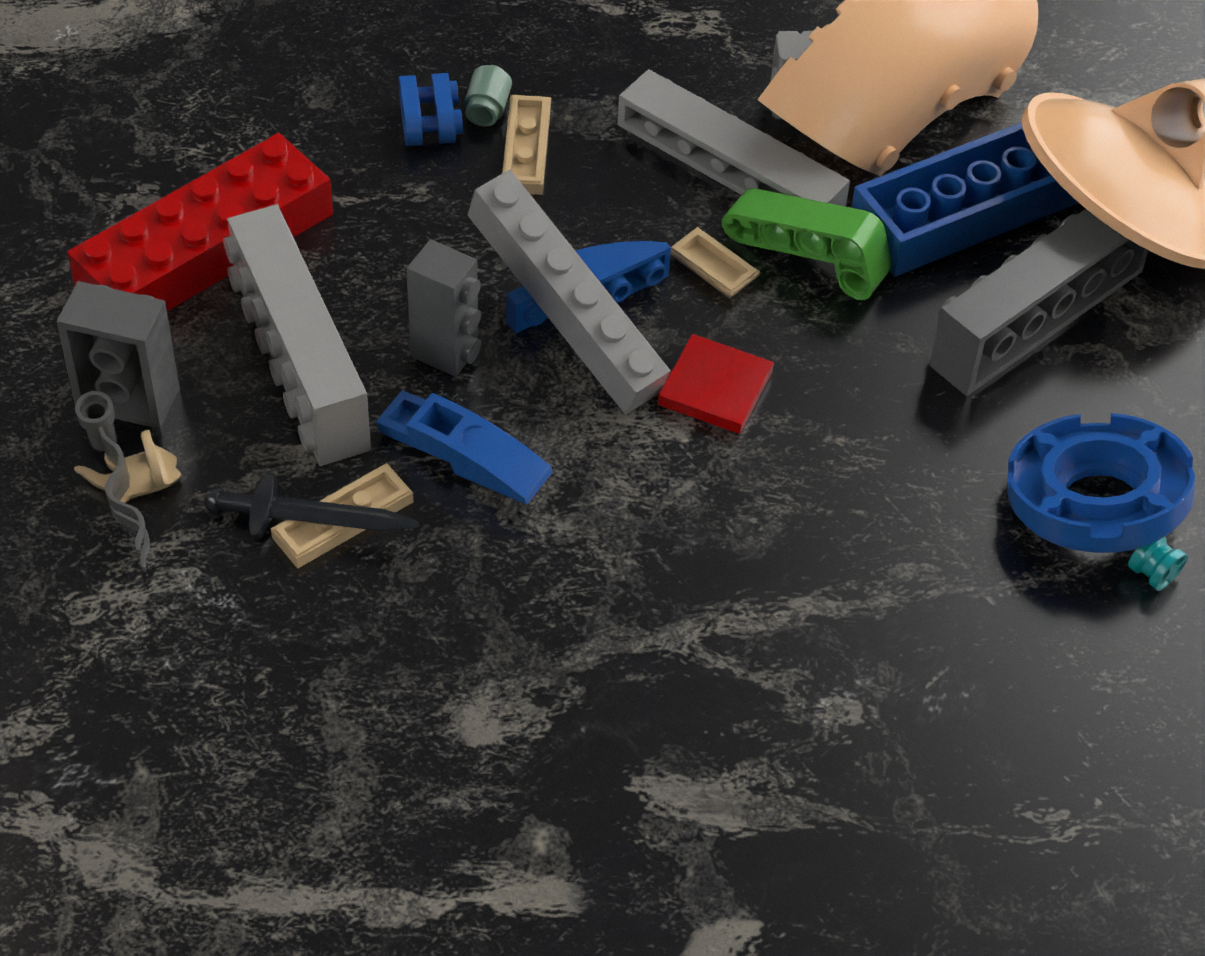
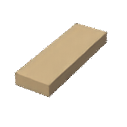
M511 95L502 174L510 169L529 194L543 195L551 97Z
M386 463L320 500V502L379 508L397 512L413 503V492ZM285 520L272 527L271 533L273 540L293 564L300 568L366 529Z

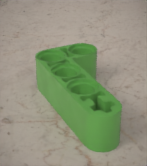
M749 188L744 191L722 218L724 231L736 242L834 263L840 288L848 296L857 300L868 299L892 268L885 227L877 216L865 210Z

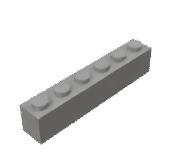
M649 69L619 95L618 126L741 195L749 188H756L846 207L850 184L849 179Z
M509 169L475 189L468 212L469 218L622 412L627 415L658 395L671 370L513 172Z

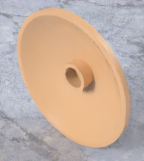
M1205 78L1169 84L1118 107L1088 101L1063 93H1043L1035 96L1030 101L1022 114V127L1026 139L1046 170L1075 200L1102 222L1139 246L1168 260L1190 267L1205 269V118L1203 114Z

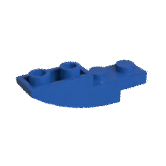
M618 242L575 250L616 303L647 286L658 284L669 276L671 247L667 242ZM524 286L506 294V323L515 334L530 326H537L548 318Z
M402 390L375 421L381 434L450 462L456 475L526 505L553 473L552 467L514 437L472 411L434 393L425 400Z

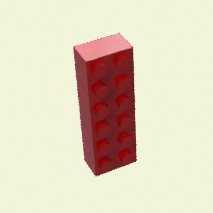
M277 133L67 251L74 286L80 281L94 285H105L112 289L138 295H149L156 299L165 300L166 309L169 311L228 276L227 268L232 267L233 263H230L223 242V238L229 237L227 218L278 204L294 238L333 215L330 178L283 135Z

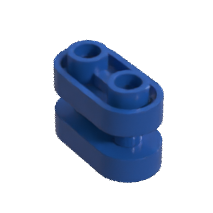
M448 73L431 74V86L417 87L416 75L399 76V97L405 145H423L422 133L436 132L438 144L455 143L456 135L463 134L461 109H453V105H458L459 103L457 81H449ZM420 103H433L434 115L421 116Z

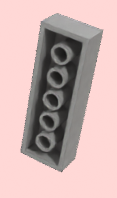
M278 204L227 218L229 237L223 238L227 257L230 263H233L232 267L227 268L230 284L235 293L241 291L243 294L241 305L247 322L256 323L255 337L262 354L269 353L272 359L269 360V368L275 385L283 384L286 390L283 393V399L290 418L298 417L301 425H298V433L304 450L306 452L313 450L319 466L371 451L367 392Z

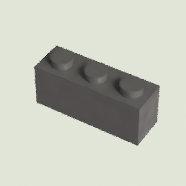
M432 239L427 242L407 267L411 357L456 377L466 363L471 364L475 361L481 348V340L478 339V324L481 318V311L478 310V293L481 283L477 279V259Z

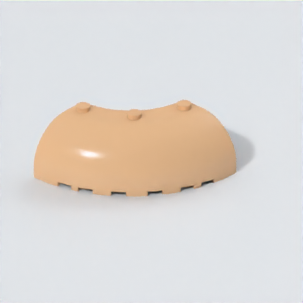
M845 0L836 8L839 16L822 29L818 26L808 36L812 44L797 61L792 57L786 61L758 101L829 151L859 168L882 176L885 171L889 170L896 163L899 153L942 113L973 97L987 95L999 98L1002 92L1007 91L1013 85L1017 78V71L1028 56L1036 36L1037 0Z

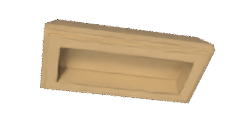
M698 227L671 247L670 254L676 260L729 298L733 297L760 275V271Z

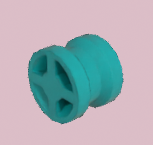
M1163 537L1152 544L1137 548L1132 554L1128 566L1135 573H1144L1149 577V584L1157 591H1160L1179 575L1187 563L1188 555L1181 549L1173 550L1167 545V538Z

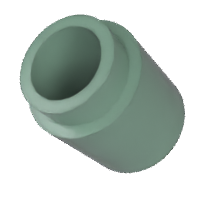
M484 65L474 70L464 100L465 115L472 123L479 126H491L502 117L512 86L510 76L502 68L495 65Z

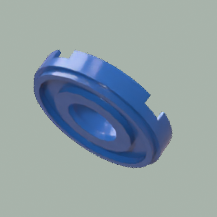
M1111 413L1110 423L1081 424L1080 414L1070 415L1049 421L1033 429L1013 448L1008 460V499L1019 519L1031 531L1051 543L1073 550L1094 553L1133 550L1152 544L1167 536L1181 524L1191 511L1196 485V476L1192 467L1193 456L1180 438L1164 427L1148 420L1130 415ZM1102 475L1123 480L1133 490L1124 495L1101 498L1084 496L1067 488L1073 482L1084 477Z

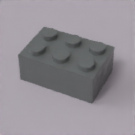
M78 281L56 321L75 405L83 394L90 391H100L111 398L115 410V419L161 429L180 390L165 300L156 299L149 295H138L120 291L105 285H94Z

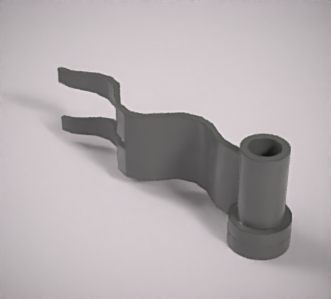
M90 391L83 394L77 400L75 405L76 415L81 427L87 432L91 446L98 451H105L109 461L117 466L105 484L106 496L116 521L138 531L135 547L137 554L140 555L141 569L145 572L147 570L146 559L150 549V540L145 528L144 517L138 508L120 501L129 488L130 475L124 454L119 445L116 444L117 435L113 424L115 419L113 403L107 394L100 391ZM144 539V544L141 551L142 540Z

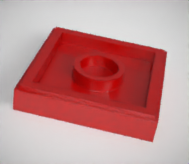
M692 334L659 394L658 405L741 434L773 372L774 362Z

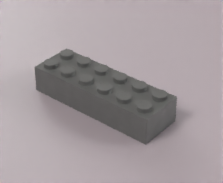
M1087 209L1077 215L1071 214L1056 230L1048 235H1040L1031 247L1019 255H1011L999 269L988 276H980L967 291L958 297L952 296L942 304L938 312L939 321L936 335L932 340L933 349L929 366L965 396L970 395L1140 274L1149 250L1127 239Z

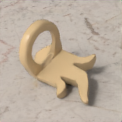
M150 430L141 432L145 452L125 458L130 475V484L120 500L124 503L132 498L165 489L181 477V472L176 468L177 457L165 449L154 445ZM105 454V461L108 468L114 471L117 466H115L111 461H109ZM84 466L74 467L75 472L82 475L94 486L105 490V484L111 474H99Z

